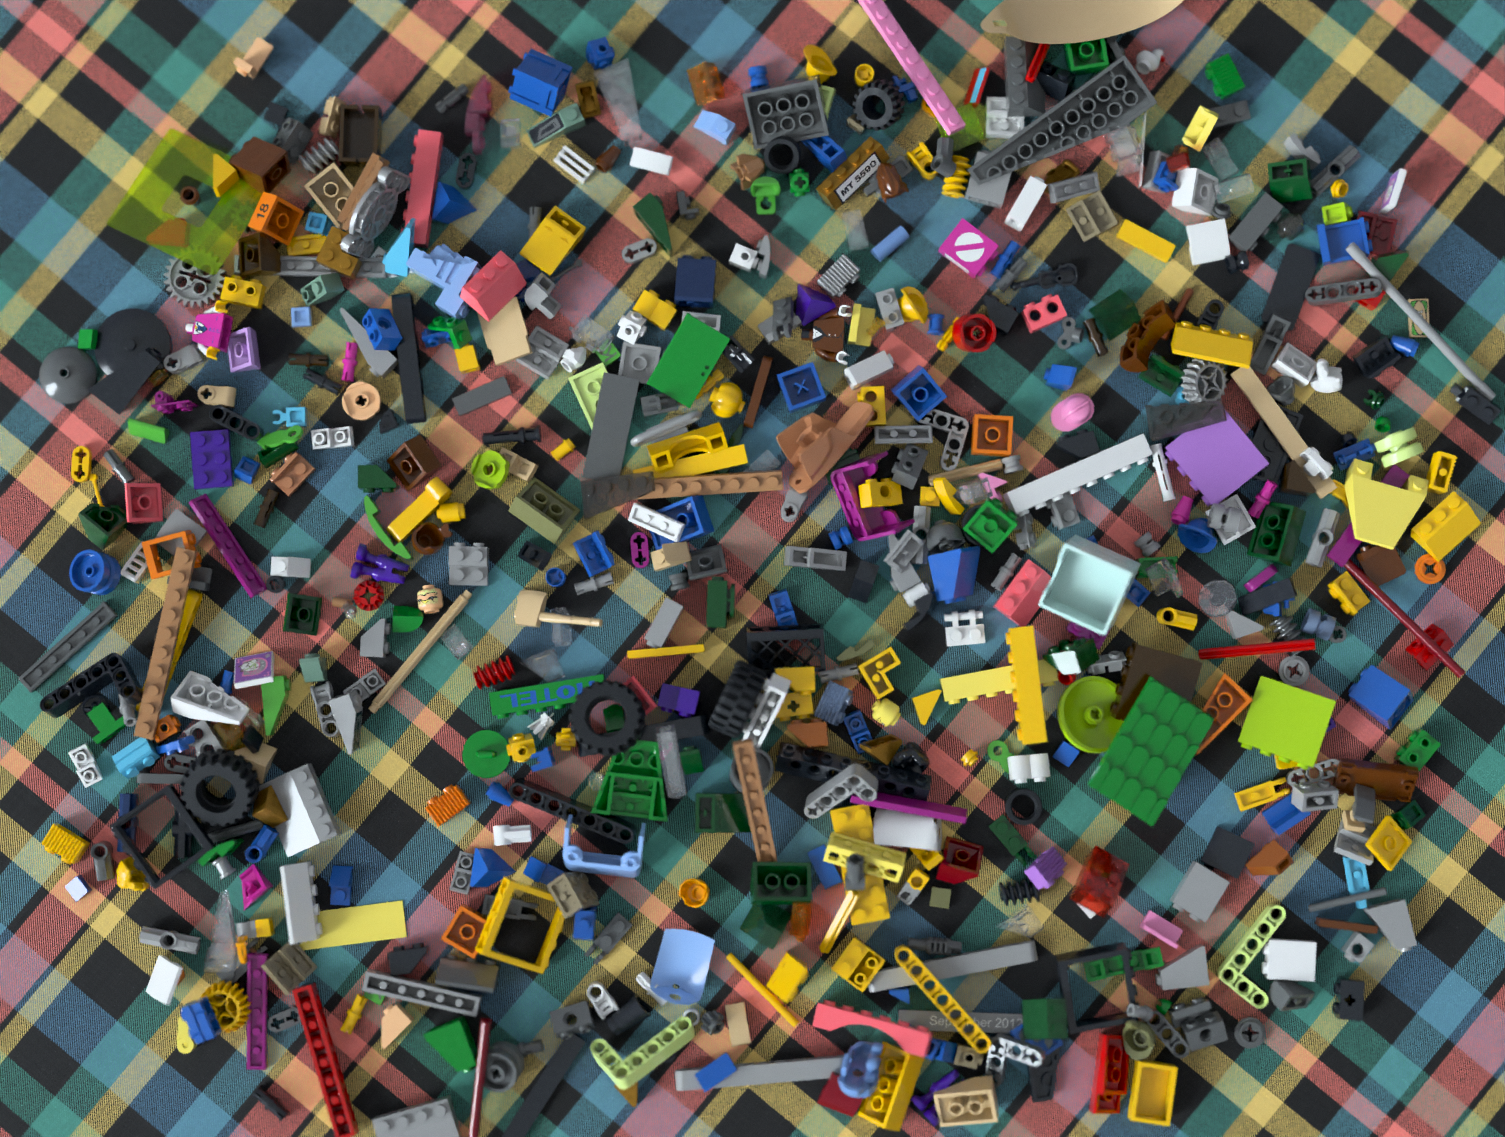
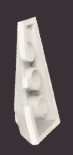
M189 671L171 696L173 713L191 719L240 725L249 712L247 706L235 697L225 693L222 687H217L213 684L210 678L193 671Z

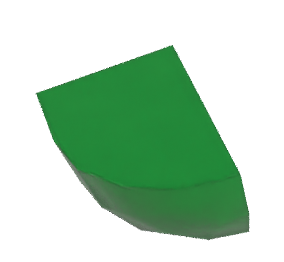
M394 606L393 632H411L417 629L422 624L423 613L414 607Z

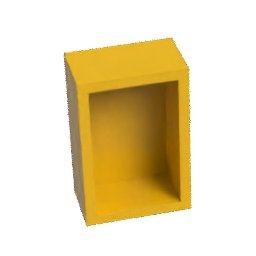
M1135 1060L1127 1115L1131 1121L1170 1126L1177 1066L1164 1062Z

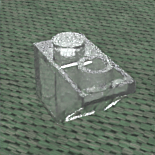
M987 477L952 485L957 490L953 497L960 504H974L993 496Z

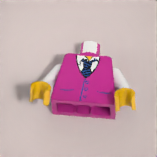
M217 300L214 307L196 316L195 323H187L186 333L193 334L192 341L197 343L198 348L207 357L214 360L218 359L216 358L218 351L227 353L233 317L224 314L228 313V310L225 309L226 304H228L227 301Z

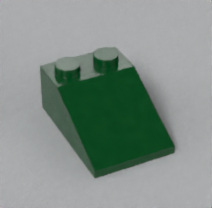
M650 192L633 206L634 214L671 258L673 251L663 211V202L657 195L653 196Z

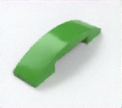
M366 495L364 497L365 510L376 535L390 550L401 557L413 560L414 557L404 543L399 542L395 545L375 517L381 511L372 498Z

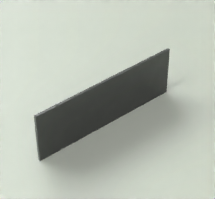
M604 372L582 477L618 484L639 379Z

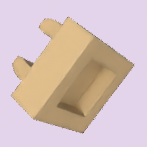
M1344 810L1341 814L1345 830L1364 832L1366 829L1365 822L1353 819L1352 810Z

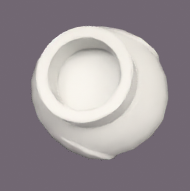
M1155 49L1152 52L1146 50L1139 52L1136 56L1137 71L1141 74L1155 71L1159 67V62L1165 61L1163 50Z

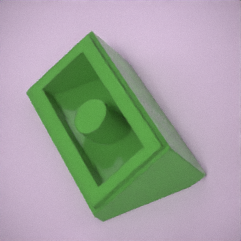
M128 419V428L131 435L163 444L167 443L170 432L168 429L139 420Z

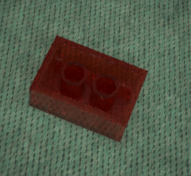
M1095 845L1084 860L1069 899L1104 918L1114 906L1129 864Z

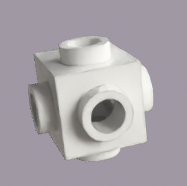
M630 310L626 316L623 315L618 323L621 327L617 337L634 345L639 337H643L647 327L645 323L647 318L638 312Z

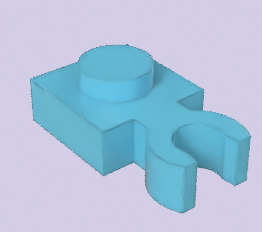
M286 407V413L280 410L273 411V414L280 415V420L273 421L275 425H282L286 422V427L295 425L307 427L306 407Z

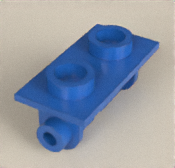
M427 328L421 332L426 348L452 342L449 333L445 331L429 330Z
M1368 438L1336 451L1333 455L1341 471L1348 468L1354 459L1365 461L1376 456L1374 453L1376 447L1373 443H1370Z

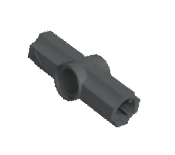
M1349 145L1311 180L1312 192L1320 196L1361 157L1359 151L1352 145ZM1330 167H1336L1338 169V174H1332L1330 171Z

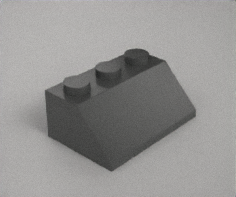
M447 954L446 957L443 956L440 960L435 984L494 992L498 986L501 965L496 964L494 960L486 959L485 962H479L477 958L466 957L465 959H458V955Z

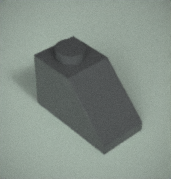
M1291 980L1274 981L1267 993L1268 998L1281 1011L1306 1008L1315 995L1312 990Z

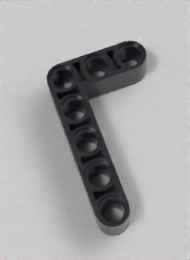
M110 653L46 695L40 702V709L49 716L58 718L83 702L87 696L97 693L112 682H114L119 694L133 705H137L142 701L144 691L129 662L118 653Z

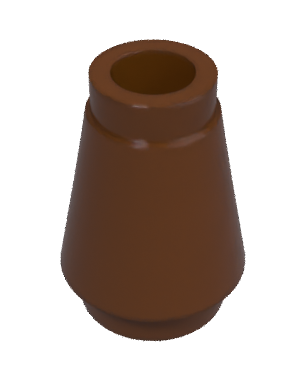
M612 145L596 158L595 166L597 169L605 174L611 171L621 154V150L617 146Z
M187 186L182 189L180 198L184 204L197 206L200 203L199 192L195 187Z

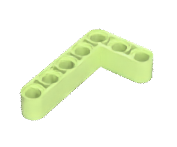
M1270 904L1263 910L1217 969V977L1249 1004L1260 1009L1268 1004V996L1243 976L1242 972L1285 919L1286 912L1284 908L1276 904ZM1277 908L1279 915L1277 918H1272L1271 912ZM1265 923L1267 925V931L1265 933H1260L1259 927L1261 924ZM1250 939H1254L1255 946L1249 949L1247 942ZM1238 954H1242L1243 961L1236 964L1235 957ZM1230 969L1231 976L1228 979H1224L1223 972ZM1245 981L1247 984L1246 989L1239 991V983ZM1256 994H1261L1262 1000L1259 1003H1254V996Z
M680 1017L624 1060L620 1058L604 1039L594 1040L591 1043L590 1049L595 1061L620 1089H628L691 1041L695 1036V1030L690 1018Z

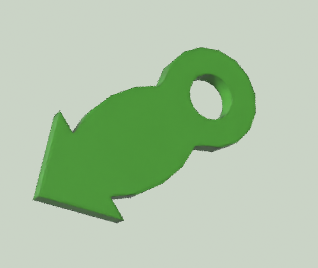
M295 425L287 430L268 432L257 443L265 450H267V447H276L283 443H294L302 437L303 429Z
M999 740L991 742L987 748L988 756L993 761H998L1003 770L1009 774L1007 757L1016 755L1008 751V747L1004 742ZM996 746L1002 748V753L998 756L993 753V749Z

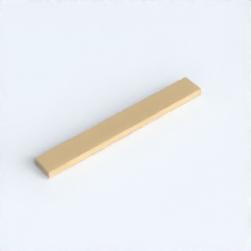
M1240 367L1230 374L1290 458L1296 461L1316 489L1318 497L1322 499L1335 490L1337 486L1330 476L1322 480L1318 474L1315 477H1311L1304 471L1303 465L1306 461L1300 454L1309 447L1251 367L1249 369Z

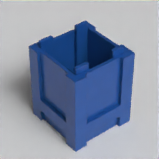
M530 49L528 53L525 52L524 60L517 69H513L512 75L515 76L513 86H509L508 92L511 93L509 99L551 117L566 96L573 67Z

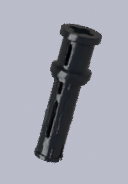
M537 425L535 428L521 427L519 430L483 433L484 445L519 441L522 444H526L528 441L542 442L540 425Z

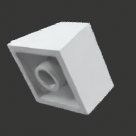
M1198 168L1178 169L1176 185L1179 187L1174 191L1172 206L1185 212L1212 216L1219 179Z

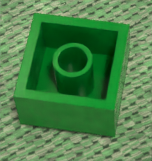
M1105 38L1063 44L1067 70L1076 76L1100 72L1109 66Z

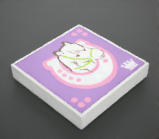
M1400 168L1390 176L1380 213L1386 214L1397 206L1407 170Z
M273 651L235 658V689L274 682Z

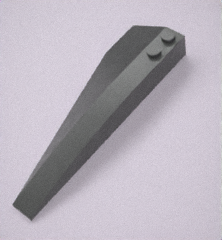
M1123 55L967 170L975 182L981 185L1126 126L1155 105L1157 101L1126 56Z

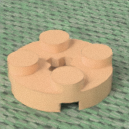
M356 382L346 389L342 397V405L345 412L352 418L361 421L368 420L380 411L381 396L378 390L371 384ZM360 396L367 399L364 406H361V404L357 405Z

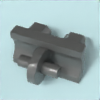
M664 393L640 398L644 417L678 410L676 400Z

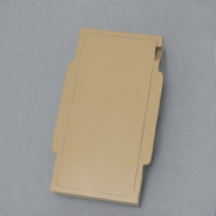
M516 296L489 322L477 312L487 348L492 351L495 365L499 366L532 354L528 331Z

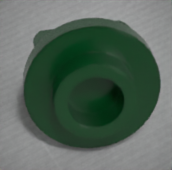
M1369 390L1368 393L1373 398L1371 400L1364 398V403L1371 406L1373 410L1381 408L1385 402L1383 392L1379 391L1376 394L1374 390Z

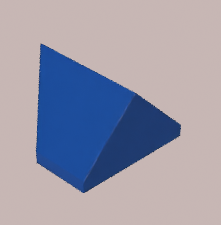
M438 182L432 213L433 220L449 224L477 211L455 187Z
M475 848L470 886L488 887L503 879L504 876L507 877L516 871L492 849Z

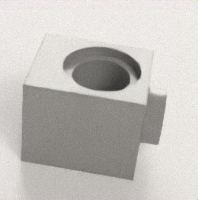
M1354 931L1340 950L1345 953L1344 957L1350 962L1356 961L1361 963L1374 944L1360 933ZM1355 944H1359L1360 951L1354 954L1352 948Z

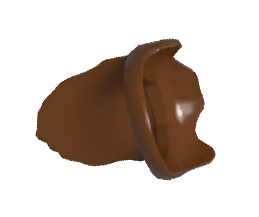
M882 162L878 166L876 178L881 190V197L885 203H887V199L897 197L905 191L909 192L906 183L902 182L895 166L886 162Z

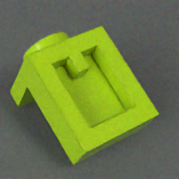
M1345 202L1322 207L1325 226L1348 222L1353 217L1352 207L1348 206Z

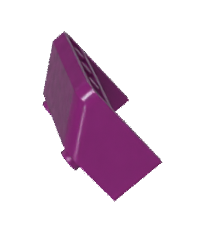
M887 451L866 456L832 471L830 476L852 534L859 541L895 534L915 523L914 519L900 522L897 513L891 509L884 510L883 507L861 508L858 485L866 484L865 480L871 479V475L878 471L876 461L888 455Z

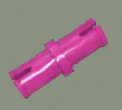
M346 342L345 359L342 360L344 367L341 380L354 382L355 365H358L356 360L357 343Z
M1267 479L1260 493H1257L1256 500L1248 511L1251 516L1259 518L1265 506L1269 505L1270 498L1278 487L1275 482Z

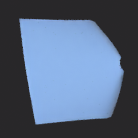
M665 929L651 978V990L660 998L673 1004L690 1005L698 1002L703 994L715 940L689 930ZM672 985H679V989L673 988ZM676 994L680 996L681 999L675 1000L670 998L669 995Z

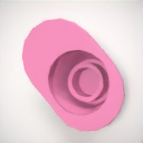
M1076 393L1069 396L1053 408L1051 412L1053 426L1062 432L1076 429L1092 417L1094 404L1084 394Z

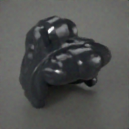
M908 742L903 747V750L895 754L891 760L893 767L917 773H923L930 765L927 753L915 742Z

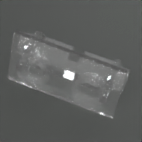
M558 607L550 609L551 613L569 616V611L566 610V607L559 608V611ZM551 623L553 626L551 637L555 647L571 645V641H573L571 628H564L563 626L569 623Z

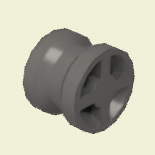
M687 572L669 576V580L672 582L671 591L690 588L686 579L688 577Z

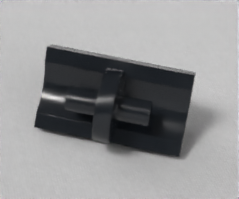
M731 335L722 354L742 373L755 359Z

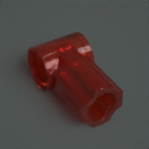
M1181 144L1177 145L1172 155L1166 157L1171 173L1191 167L1188 147H1184Z

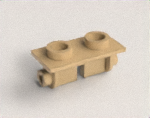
M336 96L329 97V100H326L323 113L328 115V118L322 117L318 128L320 130L319 134L329 135L336 139L340 128L341 104L345 105L346 102Z

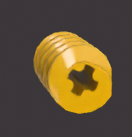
M953 156L952 161L956 163V170L951 177L944 179L946 184L942 186L943 192L941 193L952 198H964L965 195L960 193V191L966 190L962 183H968L964 176H970L966 169L972 166L968 164L969 159Z

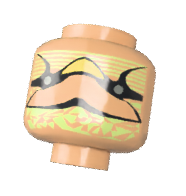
M425 585L422 590L418 591L419 609L424 611L425 614L439 612V609L443 607L442 591L439 588H435L434 585Z

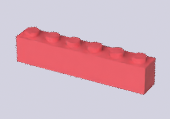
M420 129L418 130V135L414 136L416 151L415 154L412 153L411 157L413 172L409 173L411 186L410 191L406 192L408 207L404 209L403 221H405L406 227L411 218L416 219L414 246L428 248L444 136L441 132Z

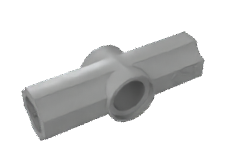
M914 506L913 519L915 523H913V534H916L918 530H922L927 535L930 529L931 507ZM926 538L922 540L924 544L911 559V564L927 565L928 548Z
M1323 509L1316 532L1312 535V543L1305 563L1308 565L1322 568L1340 517V513L1337 511ZM1320 533L1325 534L1327 538L1325 543L1320 542Z
M143 926L139 936V943L192 954H198L201 945V937L149 926ZM168 935L174 938L173 945L167 943Z

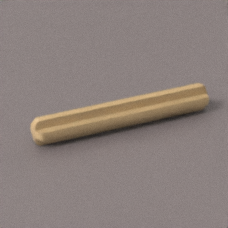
M996 459L931 475L928 477V482L930 486H934V478H946L951 482L976 476L980 473L1000 470L1003 468L1001 459Z

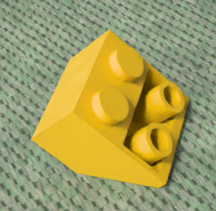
M854 936L831 969L863 992L886 960Z

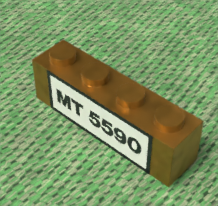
M870 136L816 190L823 201L836 211L877 172L878 166L882 162H887L890 157L882 144Z

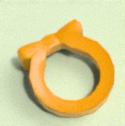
M247 935L239 936L238 942L235 944L241 964L247 963L245 942L248 939Z

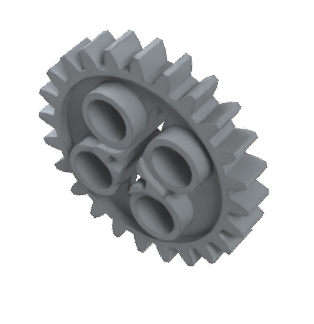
M188 246V252L180 249L181 255L179 256L174 253L176 259H169L172 265L165 266L169 273H164V276L169 279L165 280L164 283L170 285L166 290L172 292L170 296L173 299L177 297L176 302L179 304L183 301L185 307L190 303L191 307L195 308L197 303L200 308H203V302L209 306L210 299L217 301L215 295H221L219 289L223 288L221 283L225 279L222 275L227 273V271L221 269L224 264L222 262L218 263L220 258L218 256L213 257V251L207 254L208 249L205 247L202 251H200L198 246L195 247L194 251L190 246ZM189 261H193V267L186 269V264ZM207 267H211V273L205 276L204 270ZM180 271L187 272L194 276L198 275L202 279L210 280L211 283L208 284L199 279L193 280L191 277L187 275L180 274ZM187 279L186 286L180 287V281ZM205 285L204 292L199 294L197 292L198 287Z

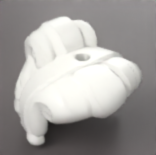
M1320 358L1316 364V374L1310 380L1311 387L1323 393L1340 391L1343 382L1342 374L1340 373L1342 369L1334 366L1329 367L1328 361Z

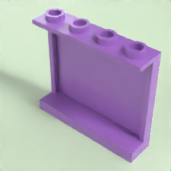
M1221 404L1165 447L1167 450L1165 452L1166 456L1171 462L1175 460L1178 463L1177 469L1183 477L1187 475L1192 480L1189 484L1195 491L1200 490L1204 495L1201 499L1207 506L1213 503L1219 504L1269 464Z

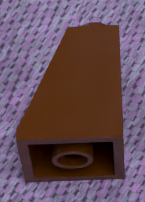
M257 137L246 141L242 149L237 154L232 155L229 160V164L237 170L239 178L261 194H263V191L270 193L291 172L287 151Z

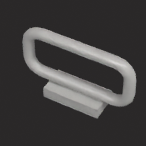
M694 410L646 429L645 432L631 439V445L639 447L649 442L653 444L687 433L686 426L699 420L702 417V413L700 410Z

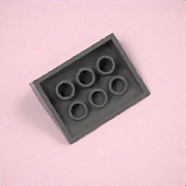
M819 75L745 89L742 94L755 150L766 148L768 143L778 136H788L797 142L829 135Z

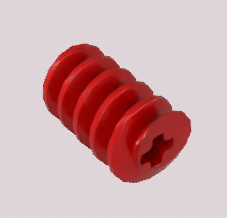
M506 655V662L498 658L497 665L492 660L491 667L484 663L483 670L477 666L476 672L473 671L476 684L480 690L483 689V683L488 688L491 686V681L494 685H497L498 678L501 682H505V676L509 680L512 679V673L516 676L508 655Z

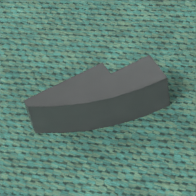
M1275 312L1272 313L1250 361L1252 370L1266 375L1283 342V338L1291 324V319Z

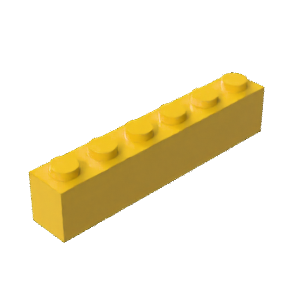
M1033 626L1009 628L1008 633H1005L1006 644H1010L1011 651L1008 652L1009 664L1012 663L1013 671H1010L1011 683L1015 684L1012 696L1013 702H1017L1018 709L1015 710L1016 722L1019 721L1020 729H1017L1018 741H1021L1022 744L1047 742Z

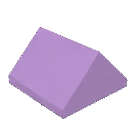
M250 327L230 333L228 355L231 373L261 369L256 331Z

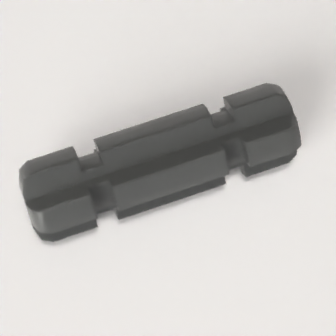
M465 84L458 86L457 90H453L443 98V101L440 100L435 105L440 113H444L448 106H453L462 99L461 96L469 93V89Z

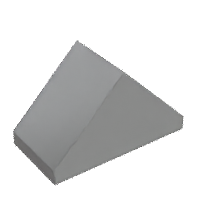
M1225 610L1224 612L1226 613L1224 615L1233 639L1261 631L1264 626L1232 610Z

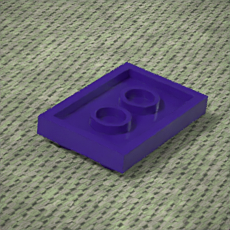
M230 430L190 432L194 489L234 487Z

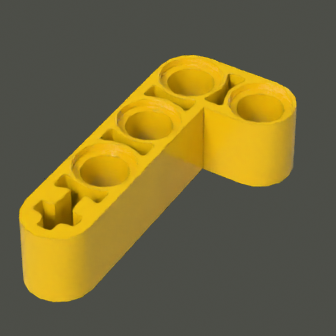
M439 477L433 478L425 486L426 490L386 528V531L398 543L407 539L419 525L440 507V504H443L452 495L453 491Z

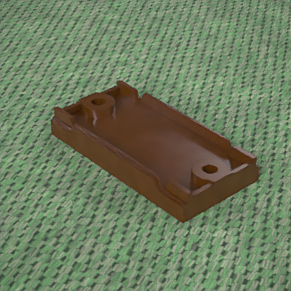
M1340 758L1332 785L1339 790V794L1343 795L1346 793L1348 796L1354 797L1353 789L1357 783L1375 789V799L1396 801L1398 799L1399 801L1411 802L1410 799L1417 778H1419L1418 767Z

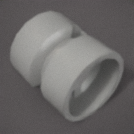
M1213 503L1208 515L1207 526L1214 529L1222 527L1226 532L1235 533L1240 523L1241 509L1234 507L1226 509L1225 505Z

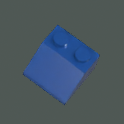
M920 365L890 389L899 402L917 421L921 420L947 397Z

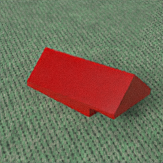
M1099 1034L1089 1111L1093 1114L1119 1113L1120 1095H1127L1129 1055L1124 1048L1123 1035Z

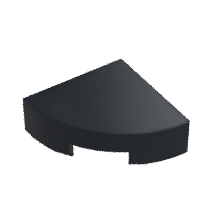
M392 409L386 411L380 421L379 429L381 434L399 427Z

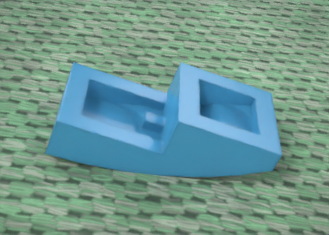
M309 211L305 230L327 237L331 227H336L327 215Z

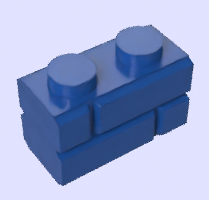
M207 996L188 1002L181 1008V1017L183 1021L187 1022L189 1036L191 1039H194L196 1044L215 1038L222 1032Z

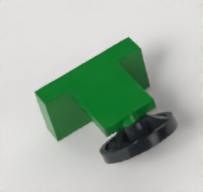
M91 694L84 699L82 703L83 713L92 720L100 732L92 738L96 744L105 743L127 727L124 724L123 716L116 720L109 711L110 703L106 696ZM98 697L97 701L92 702L88 707H84L89 699ZM102 698L107 701L108 706L104 702L101 703Z

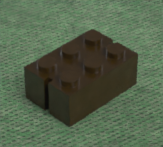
M341 104L339 162L342 166L360 167L361 163L365 167L373 152L381 156L383 111L379 105H362L361 110L358 105Z

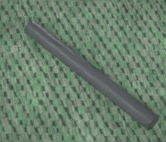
M1385 887L1310 904L1308 907L1311 913L1387 895Z

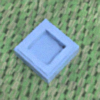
M311 307L291 308L293 328L312 326Z

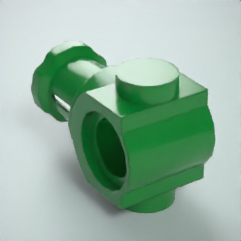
M794 169L793 173L789 174L790 193H794V196H806V192H810L808 172L804 173V169Z

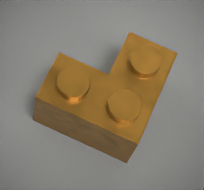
M332 226L316 261L324 267L355 280L362 262L340 248L343 238L349 233Z

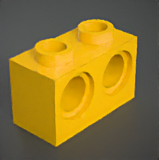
M884 386L861 387L860 392H857V402L871 404L877 415V419L875 421L869 420L865 427L886 426ZM873 393L876 396V400L869 402L866 400L865 395Z

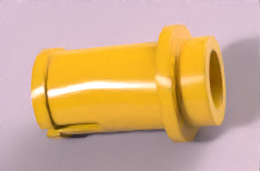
M569 438L567 440L564 439L562 444L551 451V454L559 461L570 451L573 452L576 446Z

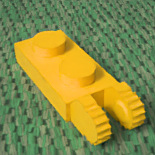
M1286 778L1269 780L1235 792L1234 796L1239 810L1242 812L1291 793L1289 788L1275 792L1273 787L1286 782Z

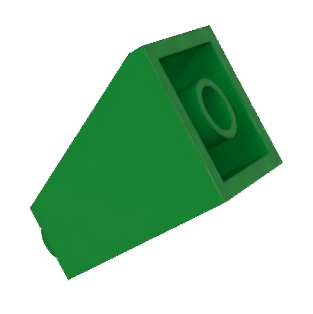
M465 1016L428 1029L423 1034L424 1039L457 1072L463 1070L464 1073L475 1069L478 1050Z

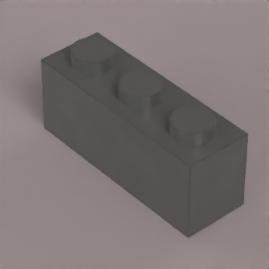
M1265 193L1228 237L1229 243L1241 252L1248 250L1251 252L1258 244L1257 238L1259 236L1264 237L1270 230L1268 225L1272 221L1275 223L1282 215L1280 211L1283 206L1269 194Z

